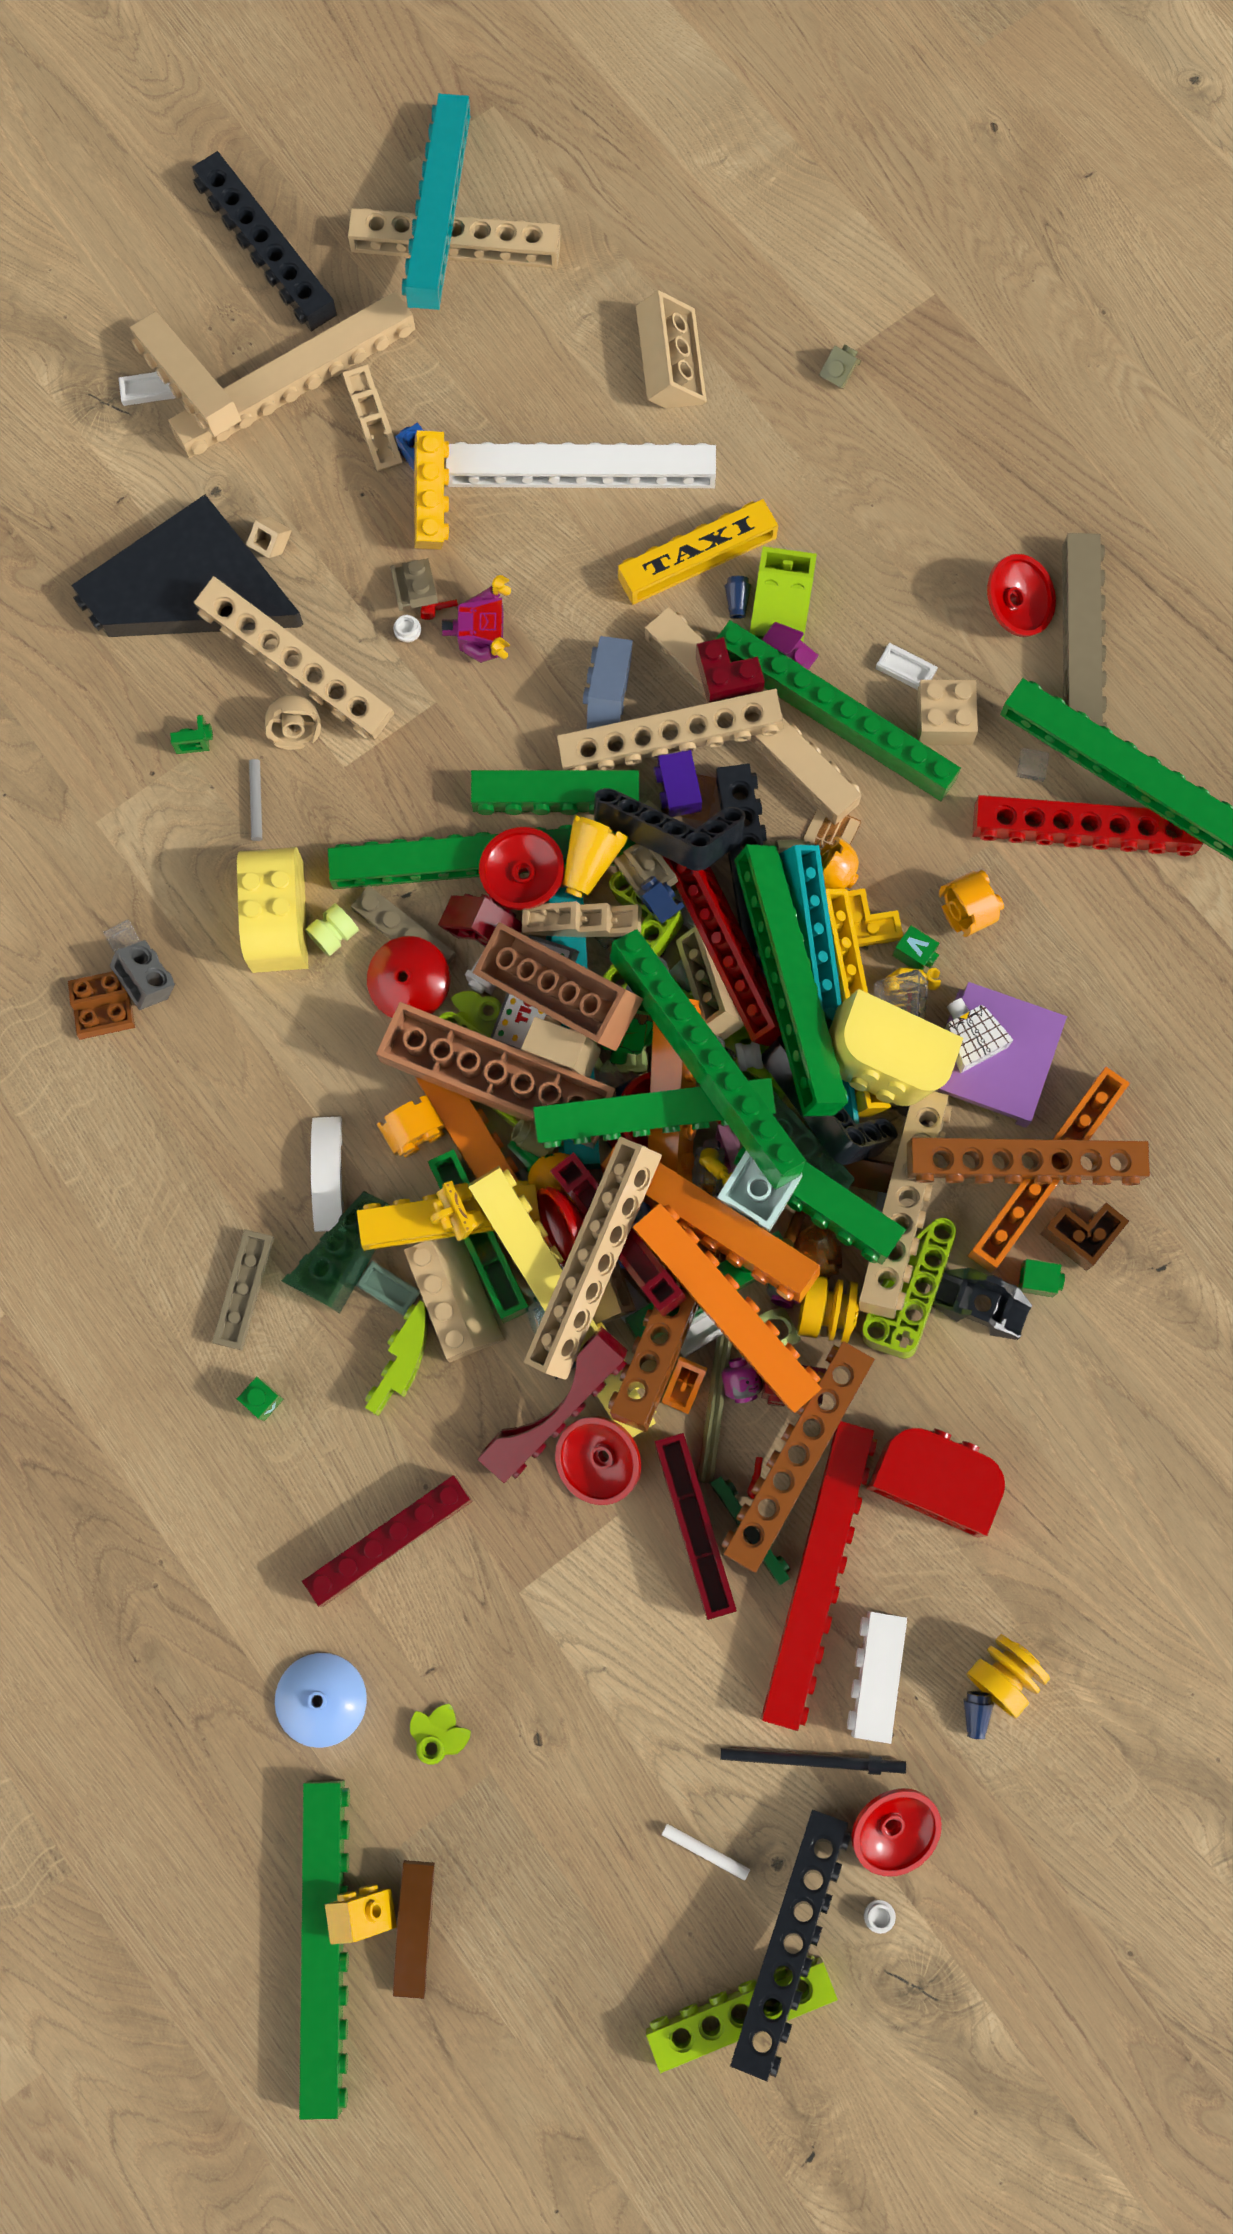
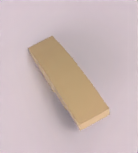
M368 365L342 372L377 472L402 464L391 427Z
M577 901L542 904L532 909L523 910L522 933L525 935L561 937L624 936L636 929L641 933L642 908L638 904L610 906L608 903L580 905Z

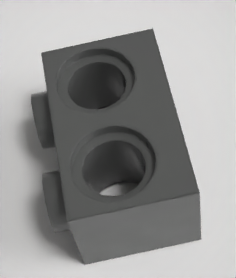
M146 940L116 950L110 967L139 1010L169 998L175 986L173 977L164 969L157 953L150 948Z

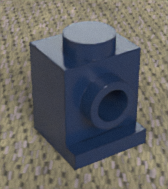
M655 876L646 879L640 885L642 889L636 892L655 920L661 924L685 907L681 901L676 898L672 899L676 895L668 883L664 882L662 884Z

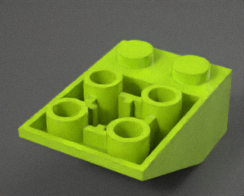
M762 547L750 633L756 637L763 638L773 623L777 622L802 631L804 635L800 640L804 642L817 557L816 553Z

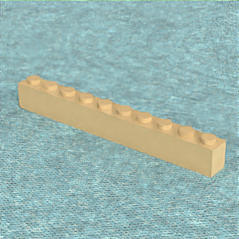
M395 291L223 388L236 406L242 420L214 437L208 429H201L194 417V413L190 415L187 410H184L168 419L172 432L189 458L202 454L210 446L217 442L225 441L231 434L249 427L254 421L263 416L272 414L282 405L295 401L305 392L318 388L321 383L332 377L339 376L347 368L362 363L367 357L377 351L385 350L398 339L406 338L411 332L416 330L413 314L398 292Z
M668 607L645 627V640L706 699L696 661V644L705 642L706 639L699 631H693L688 626L686 619L681 613H675ZM750 713L746 720L748 722H756L761 715ZM783 715L784 729L779 730L777 734L772 736H763L762 734L751 736V739L747 741L803 796L819 809L834 826L859 805L862 795L859 787L853 781H847L841 775L838 766L832 761L828 762L821 755L820 749L814 743H808L802 737L799 728L792 723L789 724L783 718ZM726 718V720L732 725L733 721L731 719Z

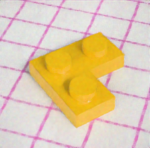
M865 888L848 891L859 947L900 941L902 939L903 932L898 910L870 915Z

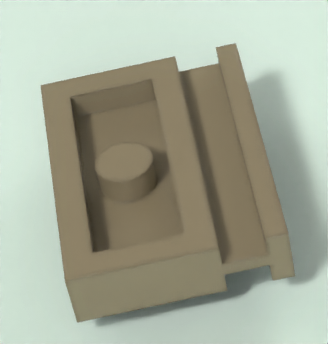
M428 558L402 563L403 567L395 568L394 565L390 566L399 611L403 610L405 606L411 605V608L438 603Z
M634 844L623 851V855L618 858L615 857L613 860L635 893L642 889L640 885L651 876H655L662 884L667 882L670 887L678 882L676 875L662 856L640 844Z

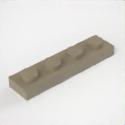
M370 886L351 905L354 912L390 940L403 936L420 937L438 947L448 964L456 956L454 951Z
M244 1229L212 1343L243 1351L274 1241L273 1236Z

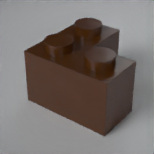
M1108 1203L1103 1204L1087 1223L1064 1206L1056 1213L1040 1235L1087 1271L1096 1264L1129 1223V1220Z

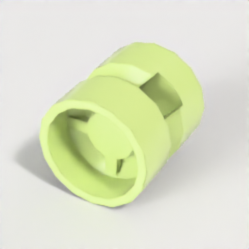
M334 903L323 913V920L316 919L305 931L314 943L330 957L341 947L342 939L348 941L359 929L346 912Z

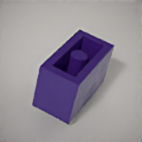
M691 750L658 756V766L654 767L656 783L662 784L663 792L659 793L661 808H667L668 816L671 817L701 812L702 798Z

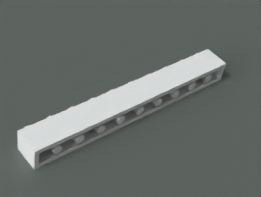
M465 442L449 444V457L446 458V469H449L448 487L715 488L716 445H708L706 443L696 445H681L679 443H671L669 445H655L653 443H644L642 445H628L626 443H617L615 445H602L600 443L576 445L573 443L547 444L543 442L536 444H520L517 442L509 444H494L491 442L467 444Z

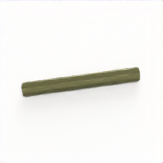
M718 1336L716 1339L697 1477L699 1482L709 1484L714 1480L725 1399L721 1372L725 1367L729 1366L732 1343L726 1336Z

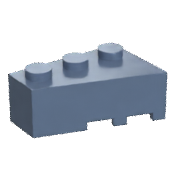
M600 636L598 647L592 648L591 663L594 664V667H589L587 674V684H590V688L585 687L583 694V704L588 705L587 729L621 721V715H623L624 696L625 691H627L633 640Z

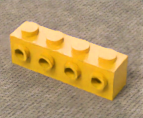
M417 430L415 436V549L441 550L444 540L449 538V524L444 523V513L449 511V496H444V485L448 486L449 469L444 468V458L449 457V441H444V432Z

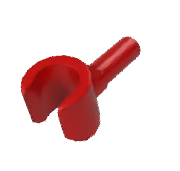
M457 599L421 606V619L432 620L436 617L435 610L458 606Z
M756 1457L754 1474L747 1489V1495L752 1499L756 1495L751 1491L761 1476L762 1457Z

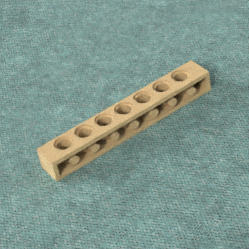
M352 208L348 231L351 252L411 257L408 247L409 239L414 238L412 235V221L417 219L416 214L396 212L394 210L379 211L368 208ZM471 216L454 217L448 260L557 269L561 242L560 225L547 222L531 223L522 220L505 221L496 218L480 219Z
M212 577L194 601V604L199 609L197 614L210 624L213 621L222 626L220 631L231 640L237 637L244 643L242 648L254 657L260 654L266 659L264 662L266 666L276 673L281 670L287 674L286 680L299 690L303 686L310 692L308 696L320 706L326 703L332 708L330 713L343 723L346 719L355 725L352 729L366 739L369 735L376 740L395 714L391 707L216 577ZM224 607H233V611L228 617L220 615ZM249 622L255 623V629L251 633H243L245 624ZM269 639H276L277 646L272 650H266L265 643ZM290 656H299L300 660L297 665L287 666V659ZM315 671L321 672L322 677L319 682H309L311 673ZM335 688L344 689V695L340 699L335 700L331 698V692ZM358 704L366 705V712L361 716L353 715V709Z
M777 689L562 734L558 735L557 739L564 770H610L617 764L635 765L640 763L641 759L650 757L658 759V756L678 751L691 750V752H694L697 747L706 745L709 748H715L723 745L725 741L735 740V742H743L751 739L753 735L772 736L777 734L779 730L784 729ZM750 713L761 715L756 722H748L746 720ZM728 718L733 721L732 725L728 728L718 726L723 719ZM702 724L705 726V730L700 734L691 732L695 725ZM670 730L678 732L677 736L672 740L664 738L665 734ZM649 736L651 739L648 744L644 746L637 744L640 737ZM622 742L623 747L619 751L613 752L610 750L613 743ZM587 748H596V752L593 756H583V753Z
M933 1092L920 1102L909 1106L882 1211L884 1215L899 1225L906 1226L908 1230L904 1232L891 1251L899 1253L901 1255L900 1259L890 1260L887 1258L882 1265L878 1262H869L859 1300V1311L894 1319L896 1310L902 1311L906 1293L901 1292L903 1282L909 1283L913 1266L908 1265L910 1255L916 1256L920 1238H915L917 1228L923 1229L926 1211H922L924 1201H930L933 1189L931 1184L918 1183L916 1179L907 1178V1142L911 1138L946 1137V1132H942L943 1123L950 1122L953 1108L948 1106L949 1095ZM929 1120L932 1121L934 1125L930 1127H925L921 1124V1122ZM933 1155V1163L938 1167L940 1158H935V1155ZM909 1198L915 1203L911 1206H904L900 1201ZM883 1279H890L895 1284L890 1288H885L879 1282Z
M619 1137L523 1363L545 1374L567 1380L660 1162L661 1154Z

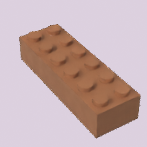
M500 922L497 924L472 972L614 1051L617 1050L643 1001V998Z

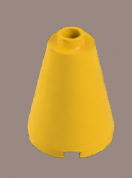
M575 815L562 885L567 887L565 892L578 898H582L583 894L589 896L625 845L628 837L618 831L616 834L612 833V830L609 829L610 827Z

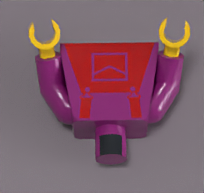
M497 575L493 579L492 586L465 601V603L459 604L458 619H442V636H457L459 650L480 663L497 657L501 659H507L508 653L503 650L505 647H510V644L503 639L504 608L500 594L504 596L509 595L511 588L504 585L509 582V579L503 575Z

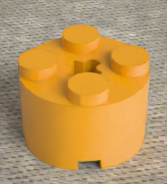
M983 870L967 873L941 886L939 890V897L944 896L946 904L941 907L947 921L957 933L963 931V937H968L996 923L1000 917V910L1004 909L1002 898L994 893L990 886L989 877Z
M427 1096L419 1097L422 1101L419 1104L415 1105L413 1101H410L386 1115L384 1119L387 1123H377L379 1130L394 1155L408 1158L420 1150L418 1145L425 1141L433 1143L445 1135L442 1131L445 1125Z

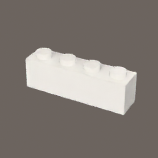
M867 1612V1617L861 1618L859 1634L864 1636L863 1648L857 1649L855 1666L860 1667L859 1679L853 1680L851 1698H856L855 1709L854 1711H849L847 1729L852 1730L851 1736L854 1738L891 1744L907 1618Z

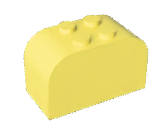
M298 848L239 851L237 855L239 935L245 962L252 973L309 969L307 933L305 931L307 922L304 861Z
M860 989L837 1007L829 1029L835 1057L840 1066L842 1080L850 1083V1086L856 1090L868 1091L876 1095V1098L882 1102L894 1103L900 1106L914 1105L947 1083L951 1077L963 1041L962 1037Z

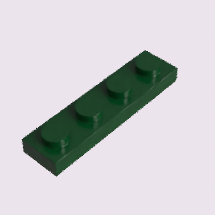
M720 1476L710 1485L739 1526L740 1521L736 1517L743 1507L735 1497L739 1492L730 1479L724 1481ZM753 1526L744 1529L743 1534L748 1542L756 1544L760 1538L758 1530ZM769 1549L762 1562L777 1585L780 1586L790 1579L787 1572L791 1569L781 1555L775 1557L771 1549Z

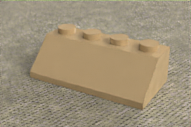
M657 290L636 305L647 400L664 408L703 405L707 402L695 308Z
M456 1237L430 1240L404 1249L449 1363L504 1341L464 1239L457 1241Z

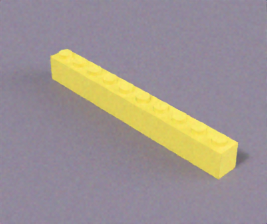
M497 1166L469 1183L468 1187L544 1311H546L563 1271L560 1263L564 1259L555 1245L549 1248L544 1239L548 1236V1233L540 1220L534 1223L528 1212L533 1209L524 1194L520 1197L516 1194L513 1186L517 1185L510 1171L508 1169L502 1171L500 1166ZM592 1319L581 1347L601 1326L607 1331L602 1321L596 1324L594 1319ZM622 1370L616 1376L610 1374L604 1380L606 1386L597 1395L612 1420L611 1409L608 1408L613 1392H619L623 1382L620 1381ZM639 1387L634 1388L630 1392V1398H641L640 1394L637 1391ZM654 1417L652 1418L649 1427L656 1424ZM613 1420L620 1424L622 1427H624L632 1436V1438L638 1435L639 1433L643 1432L642 1430L636 1429L624 1423Z

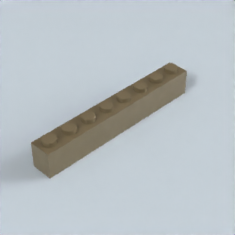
M1067 533L1062 546L1063 700L1067 706L1075 711L1084 712L1091 721L1099 726L1107 727V723L1103 722L1107 698L1102 696V687H1105L1107 678L1106 671H1102V662L1106 658V645H1102V637H1104L1106 631V621L1102 620L1101 611L1103 612L1106 602L1105 595H1101V586H1104L1105 570H1101V562H1103L1105 556V545H1101V534Z

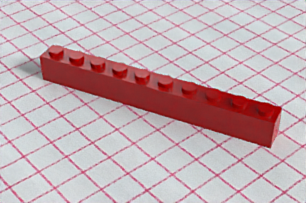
M840 1421L834 1432L760 1718L764 1722L795 1731L799 1730L800 1725L805 1726L809 1713V1707H805L807 1694L813 1695L817 1677L812 1676L815 1664H821L825 1649L824 1646L820 1645L823 1633H829L832 1616L828 1615L831 1603L836 1604L840 1590V1586L835 1585L838 1573H844L847 1563V1556L843 1555L845 1544L851 1545L855 1527L850 1526L853 1514H859L862 1504V1497L858 1496L860 1485L865 1486L870 1472V1468L865 1467L868 1455H874L877 1445V1439L873 1438L874 1430Z

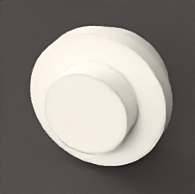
M403 615L396 620L393 630L396 638L400 641L412 642L419 637L421 626L415 617Z
M874 1900L865 1908L864 1921L871 1931L880 1934L886 1933L895 1924V1911L888 1902Z

